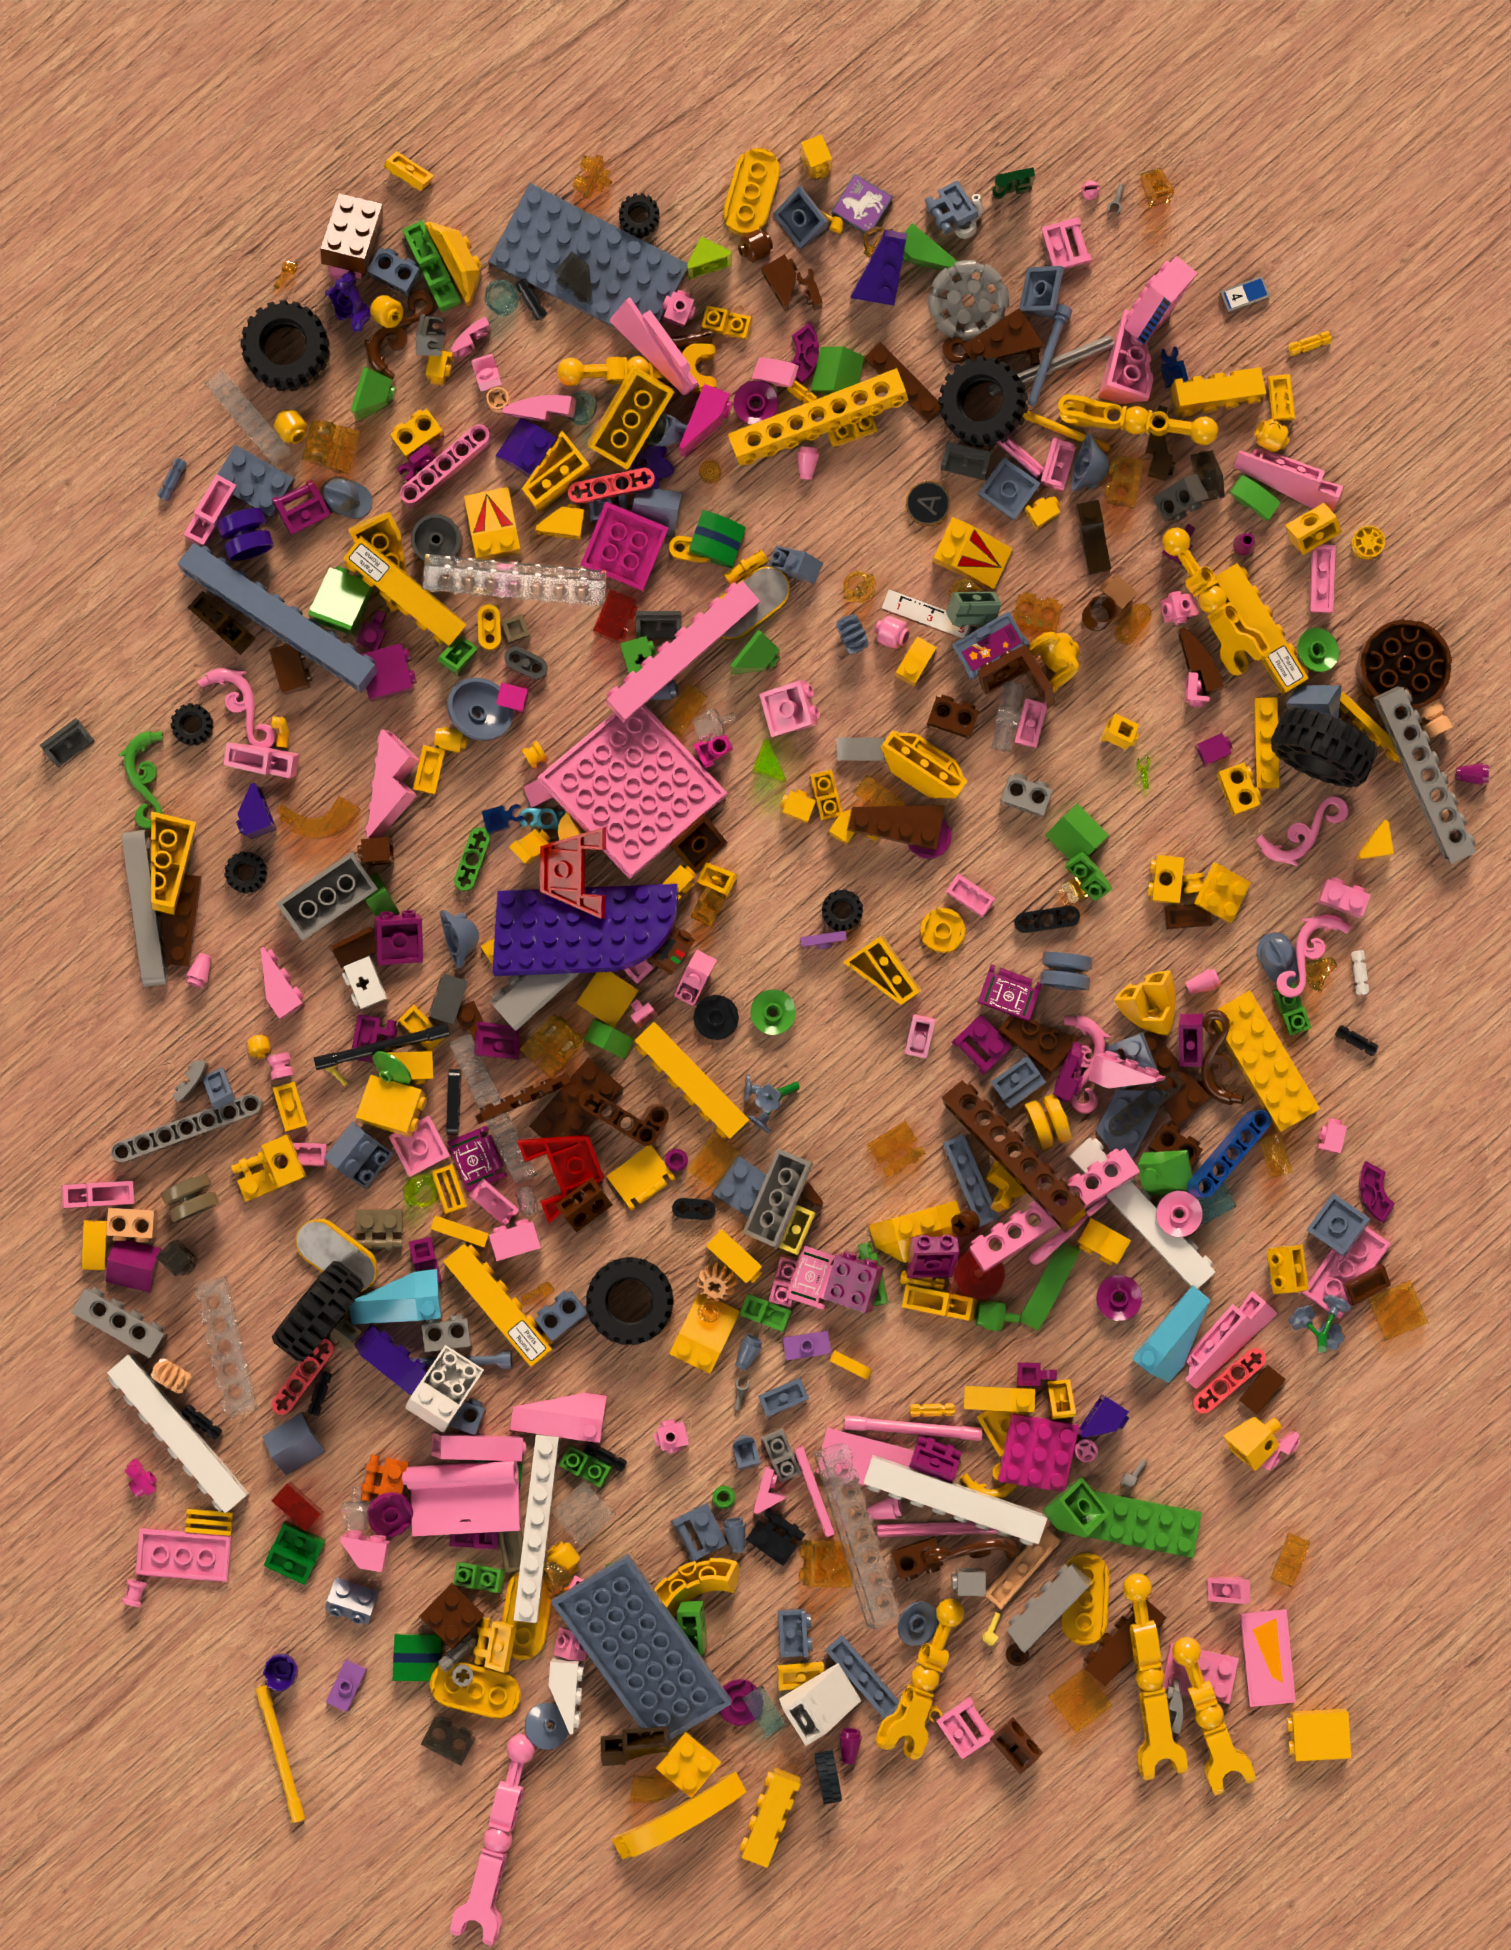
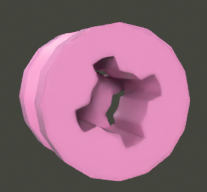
M1082 1438L1075 1443L1074 1454L1080 1461L1090 1462L1097 1457L1098 1448L1092 1440Z

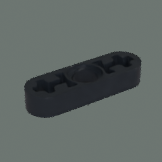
M1074 906L1023 912L1015 918L1014 927L1020 933L1072 927L1078 923L1080 912ZM1067 910H1070L1071 914L1076 915L1071 923L1068 922V919H1061V925H1057L1058 917L1055 911H1059V916L1067 914ZM1049 913L1053 916L1054 921L1052 925L1044 926L1041 923L1040 918L1042 914ZM1037 914L1036 922L1039 928H1034L1035 923L1029 924L1027 929H1024L1022 925L1019 926L1018 922L1022 920V917H1026V920H1034L1033 915Z
M449 1069L447 1135H459L461 1069Z

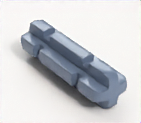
M180 458L174 459L173 468H170L162 484L163 488H160L157 494L160 499L170 500L172 496L171 491L175 490L182 475L181 471H184L187 465L184 460Z

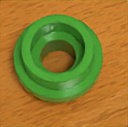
M719 1486L714 1490L712 1499L718 1508L727 1509L733 1505L735 1493L729 1486ZM721 1493L728 1495L726 1501L720 1500L719 1496Z

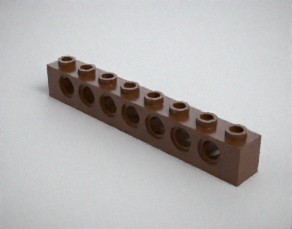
M961 1080L942 1097L944 1106L1064 1232H1067L1086 1215L1084 1207L1086 1204L1078 1195L1073 1196L1068 1191L1070 1190L1068 1184L1063 1179L1058 1180L1053 1175L1055 1172L1049 1164H1042L1038 1159V1153L1032 1147L1027 1148L1022 1143L1024 1139L1017 1131L1012 1132L1007 1127L1009 1124L1001 1115L997 1117L995 1115L992 1105L986 1099L982 1101L977 1096L979 1093L972 1084L967 1085ZM967 1104L975 1105L971 1110L964 1109ZM988 1119L990 1123L982 1126L979 1124L980 1121ZM998 1135L1005 1136V1139L1001 1142L994 1140ZM1013 1151L1021 1152L1016 1158L1009 1156ZM1028 1167L1036 1168L1035 1172L1031 1174L1024 1171ZM1043 1183L1051 1184V1187L1047 1190L1040 1188ZM1059 1199L1067 1200V1203L1063 1206L1055 1204Z

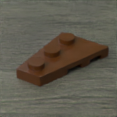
M1019 308L962 346L969 358L975 361L977 356H984L986 359L990 357L1001 359L1012 354L1024 353L1027 350L1043 348L1044 344Z
M1009 1015L997 1030L1050 1074L1070 1051L1073 1042H1077L1079 1039L1077 1036L1066 1034L1054 1027H1048L1031 1018L1028 1022Z

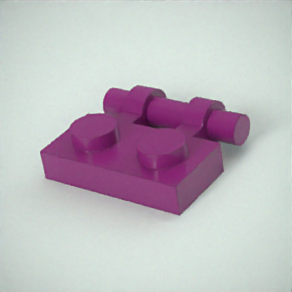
M358 1014L352 1048L376 1043L378 1034L385 1035L384 1040L396 1037L397 1030L395 1028L397 1021L388 1020L387 1027L382 1028L380 1027L381 1018ZM373 1055L355 1060L373 1063Z
M919 1435L916 1442L918 1445L914 1449L909 1467L952 1483L962 1452L954 1449L952 1445L947 1444L946 1446L935 1442L934 1438L929 1436L925 1438Z

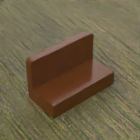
M368 927L329 947L334 953L341 969L346 965L376 953V940L373 928Z

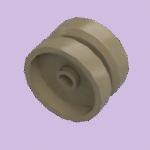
M208 1174L188 1178L160 1193L164 1203L167 1205L180 1202L179 1205L169 1211L173 1223L190 1218L220 1203L215 1192L200 1194L211 1186Z

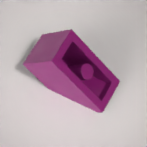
M1180 1014L1179 1066L1202 1067L1203 1014Z

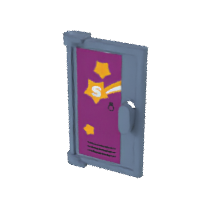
M1008 611L955 642L952 646L966 668L968 677L973 680L978 675V670L985 663L994 662L1003 653L1010 650L1013 651L1024 644L1029 647L1030 644Z

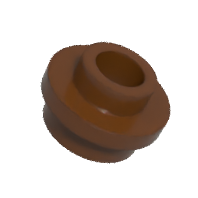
M1016 1643L1008 1646L1006 1658L1011 1665L1021 1666L1027 1662L1029 1657L1028 1650L1024 1653ZM1015 1650L1021 1651V1656L1019 1658L1013 1657V1652Z

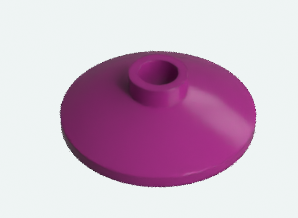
M759 380L749 381L740 386L735 393L733 401L735 413L743 422L749 425L775 416L779 403L777 393L773 387ZM754 401H758L760 403V407L753 408L752 403Z
M1113 1275L1100 1284L1096 1294L1098 1308L1106 1317L1116 1321H1123L1133 1317L1139 1311L1142 1304V1292L1139 1285L1132 1278L1124 1275ZM1117 1293H1120L1123 1297L1120 1302H1116L1114 1299Z

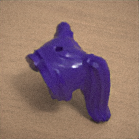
M348 271L341 279H337L334 287L330 286L329 289L325 290V295L332 301L336 317L342 321L352 318V329L354 332L362 331L364 324L369 321L371 317L370 308L367 304L363 303L355 285L356 274L353 271Z

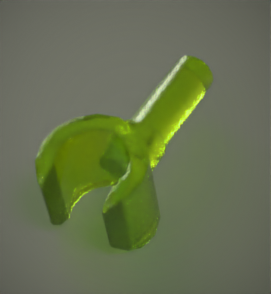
M1149 757L1146 758V766L1140 765L1139 758L1136 762L1137 769L1141 771L1143 790L1149 789L1147 770L1151 762Z

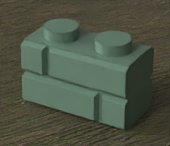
M952 592L946 613L952 625L957 627H964L965 625L982 627L998 617L997 613L1000 611L1001 602L995 592Z

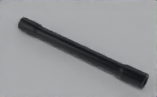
M447 1023L422 1031L345 1051L314 1057L316 1070H321L340 1063L371 1056L378 1051L386 1052L425 1041L449 1037L450 1032Z

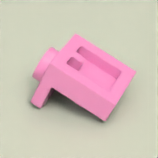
M492 354L471 361L481 392L502 385Z
M1189 672L1186 675L1184 702L1190 703L1191 707H1204V704L1210 702V697L1197 696V693L1201 691V679H1198V673Z

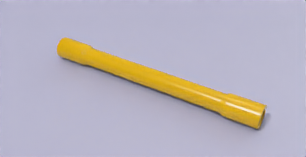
M267 1685L259 1686L255 1690L260 1708L263 1711L284 1787L292 1823L299 1822L305 1819V1815L296 1791L275 1715L270 1688Z

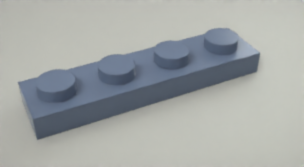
M964 1134L944 1142L943 1146L968 1205L979 1217V1227L1000 1219L998 1213L990 1208L993 1201Z
M843 1634L825 1648L829 1656L836 1664L839 1663L848 1678L884 1719L896 1711L900 1700Z

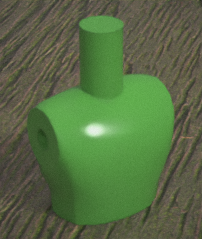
M994 1300L978 1302L975 1316V1324L977 1326L992 1331H1001L1004 1322H1019V1314L1006 1313L1005 1302Z

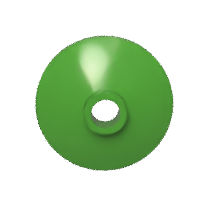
M1321 628L1308 629L1302 633L1297 643L1298 656L1308 669L1314 672H1325L1337 663L1339 657L1338 644L1328 631Z
M775 989L766 990L754 999L750 1010L751 1019L755 1027L761 1032L768 1035H778L787 1031L794 1023L796 1007L791 997L785 992ZM772 1008L778 1011L775 1017L769 1015V1010Z
M378 1051L373 1055V1063L379 1071V1076L384 1081H394L409 1085L411 1074L400 1060L383 1051Z

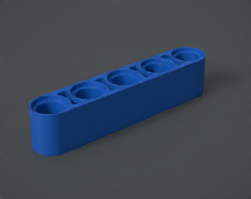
M1265 1110L1245 1113L1187 1184L1188 1193L1196 1198H1205L1213 1195L1271 1124L1269 1113ZM1256 1116H1257L1258 1119H1259V1124H1258V1125H1256V1123H1255V1117H1256ZM1242 1132H1243L1244 1135H1245V1140H1244V1142L1241 1140V1134H1242ZM1228 1149L1231 1151L1230 1159L1227 1156ZM1214 1166L1217 1168L1216 1176L1213 1173ZM1200 1182L1203 1184V1191H1202V1193H1201V1191L1199 1190V1184H1200Z

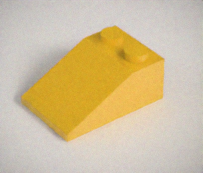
M699 1291L669 1354L711 1374L740 1310L721 1301L716 1303L712 1297L707 1300V1294H700Z

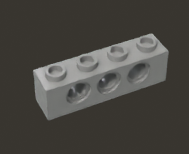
M94 1286L92 1289L85 1288L71 1313L148 1358H154L167 1336V1333L163 1331L164 1327L154 1321L150 1324L143 1320L144 1315L136 1310L130 1312L124 1309V1303L115 1298L112 1300L104 1297L105 1292ZM99 1303L104 1304L106 1307V1313L103 1316H99L96 1313V1306ZM119 1314L123 1315L126 1319V1323L122 1328L118 1327L115 1323V1319ZM138 1326H142L146 1331L143 1339H139L135 1335V1330Z

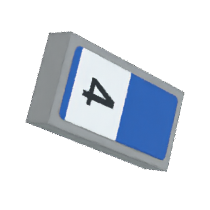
M1263 276L1227 288L1219 293L1227 314L1270 298Z

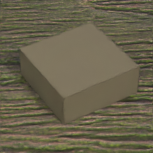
M522 614L501 621L509 644L530 636Z

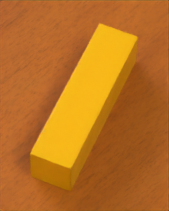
M436 1215L430 1228L481 1247H486L489 1233Z

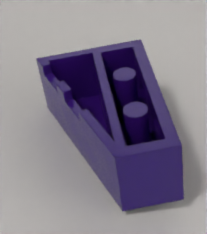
M891 230L883 232L854 286L850 298L895 305L907 233Z
M371 1324L354 1344L361 1357L409 1395H412L428 1372L426 1370L428 1366L419 1358L415 1361L410 1356L411 1352L401 1344L399 1346L393 1342L394 1339L385 1331L381 1332Z

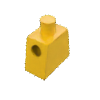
M1252 1417L1223 1435L1231 1452L1256 1471L1279 1448V1443L1274 1434L1282 1429V1426L1274 1417L1265 1424L1256 1417Z

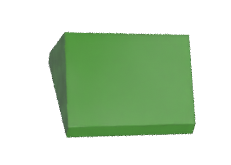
M843 346L820 347L811 391L829 395L858 384L865 356Z
M1078 803L1045 834L1069 860L1082 851L1089 856L1109 836Z

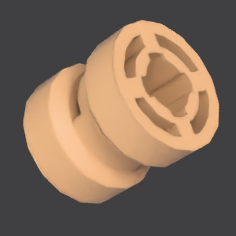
M494 387L487 393L488 406L494 413L502 414V408L510 405L509 395L504 388Z

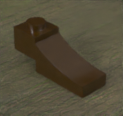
M1159 405L1157 411L1167 414L1168 407ZM1161 419L1153 422L1155 428H1162L1165 425V422ZM1150 432L1145 453L1154 456L1148 477L1166 481L1168 475L1172 476L1176 463L1172 462L1173 455L1168 452L1165 435L1155 436Z
M1099 500L1076 504L1075 509L1080 528L1079 533L1088 575L1111 570Z
M203 591L187 607L240 655L256 639Z
M669 1727L622 1730V1735L601 1736V1760L603 1766L626 1765L627 1761L637 1757L670 1752Z

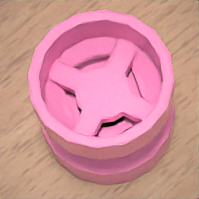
M289 1052L267 1057L268 1064L273 1068L271 1071L272 1080L294 1075L293 1068L289 1066V1061L291 1060Z

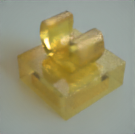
M1076 877L1063 883V888L1057 891L1058 895L1066 892L1068 899L1063 902L1064 905L1075 904L1088 897L1080 888V881Z

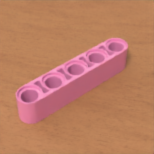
M480 424L473 426L403 485L400 496L404 504L408 507H416L488 447L491 441L488 429ZM476 433H485V439L480 442L474 440ZM460 447H467L469 449L465 456H459L457 450ZM444 461L452 464L451 468L447 471L440 469V465ZM426 476L434 477V482L431 485L423 484V479ZM410 490L417 492V496L413 500L405 498L406 493Z

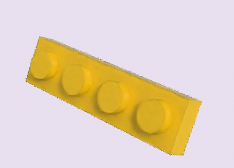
M1342 692L1339 712L1343 715L1348 714L1353 719L1352 724L1357 729L1366 731L1370 735L1369 739L1376 746L1380 745L1386 750L1385 755L1391 761L1400 763V758L1389 734L1350 697Z
M1277 697L1254 698L1255 783L1258 789L1280 788L1279 758L1271 748V738L1278 725Z

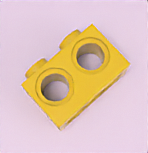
M427 408L413 413L410 417L411 420L405 424L403 422L399 423L392 429L393 432L390 434L392 440L407 460L425 444L429 446L444 435L443 430ZM422 422H430L431 427L427 431L419 429ZM409 434L413 437L410 443H401V438L404 435Z
M1244 762L1219 771L1216 774L1232 816L1261 805L1259 802L1262 800L1260 791L1257 787L1254 788L1251 781L1254 779L1252 770L1249 766L1246 767ZM1236 772L1241 775L1242 781L1240 784L1232 782V773ZM1244 793L1249 796L1250 803L1248 805L1240 803V794Z

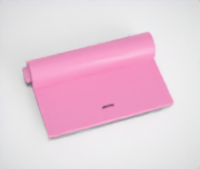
M516 1460L407 1467L406 1472H403V1484L407 1485V1488L411 1490L413 1537L521 1531L519 1471Z

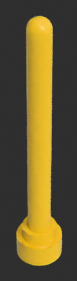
M1027 411L1023 415L1024 419L1081 443H1083L1086 434L1033 412ZM1095 439L1098 447L1103 452L1110 450L1109 444Z

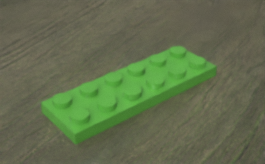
M1093 1491L1110 1514L1088 1537L1190 1558L1194 1557L1202 1512Z

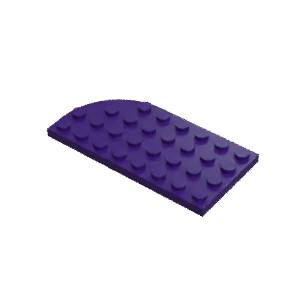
M678 885L585 887V894L606 895L605 918L603 919L540 892V889L498 891L493 975L514 976L613 972L640 964L663 946L673 930L678 911Z

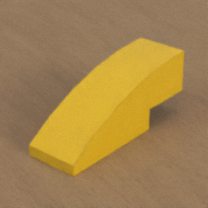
M906 1285L902 1308L974 1321L978 1299Z

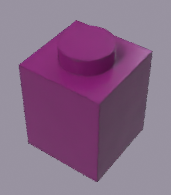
M1223 733L1200 742L1195 746L1204 767L1232 754L1231 749H1233L1228 736L1224 737Z

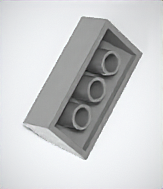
M350 852L276 904L303 941L378 890L355 853Z
M579 973L514 975L503 989L499 988L492 994V999L489 1001L516 1031Z
M777 1149L742 1233L778 1248L813 1163Z
M1074 1563L1069 1567L1065 1564L1056 1573L1059 1577L1053 1583L1049 1580L1040 1589L1043 1594L1038 1599L1033 1596L1024 1605L1027 1610L1021 1616L1017 1613L1008 1622L1011 1626L1007 1632L1024 1653L1093 1583Z

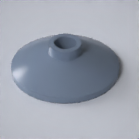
M924 1601L909 1605L903 1611L898 1621L897 1630L900 1639L910 1646H918L927 1642L934 1634L938 1625L936 1609Z
M541 1703L534 1706L528 1712L525 1719V1732L534 1746L550 1750L560 1746L565 1741L568 1729L557 1705ZM548 1721L552 1722V1729L547 1727Z

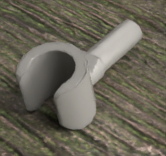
M1119 184L1114 200L1108 205V212L1110 211V206L1115 204L1119 208L1117 214L1120 213V198L1124 189L1123 184Z
M739 1378L736 1380L737 1398L735 1410H740L744 1391L749 1387L748 1379L745 1388L738 1386Z
M1142 1459L1132 1475L1125 1472L1120 1483L1127 1487L1133 1486L1136 1483L1137 1476L1147 1462Z

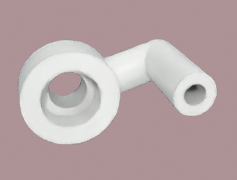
M979 194L972 196V202L978 211L979 217L960 227L954 221V231L959 238H970L977 231L976 221L984 213Z

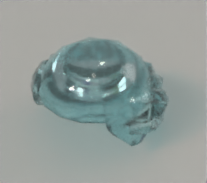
M507 280L491 281L486 287L485 304L490 311L497 315L508 316L518 305V292L511 282Z
M586 391L571 394L577 400L574 418H567L577 425L588 424L596 413V398Z

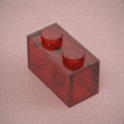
M610 589L594 626L593 633L619 644L621 639L625 640L629 631V627H627L630 618L634 619L638 607L635 606L636 599Z
M288 1482L272 1499V1502L304 1531L310 1529L324 1513L321 1508L292 1482Z

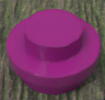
M672 1149L667 1153L665 1163L670 1170L681 1171L687 1166L688 1157L683 1150Z

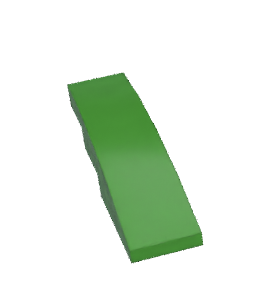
M421 220L402 229L441 313L461 304L462 302L423 221Z

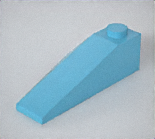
M437 1269L414 1271L396 1281L394 1280L385 1286L357 1297L349 1307L351 1324L421 1321L441 1318L443 1313Z
M1192 1285L1136 1349L1132 1359L1150 1374L1169 1383L1184 1366L1211 1299Z

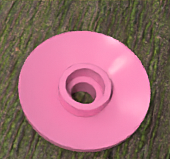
M1174 1191L1168 1193L1157 1206L1156 1217L1158 1224L1169 1235L1175 1237L1190 1235L1196 1231L1202 1221V1207L1196 1197L1188 1192ZM1178 1209L1184 1213L1180 1219L1175 1217V1211Z

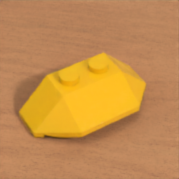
M429 221L426 222V229L466 306H472L481 279L479 269L482 268V265L477 255L472 257L469 251L472 246L467 236L462 237L458 230Z
M891 731L880 747L891 773L928 798H957L968 782L963 777L962 771L954 758L918 734Z
M956 1200L870 1224L869 1228L874 1246L903 1263L908 1262V1250L912 1237L921 1235L940 1237L945 1234L955 1237L956 1234L952 1230L951 1219L953 1216L960 1214V1210Z

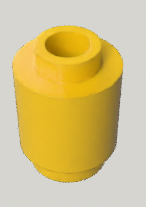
M444 726L443 728L436 729L434 746H439V749L461 753L462 749H466L468 736L461 733L458 729Z

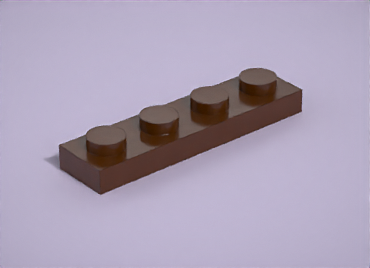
M881 342L864 357V360L879 375L897 368L909 401L907 403L926 423L941 410L938 400Z

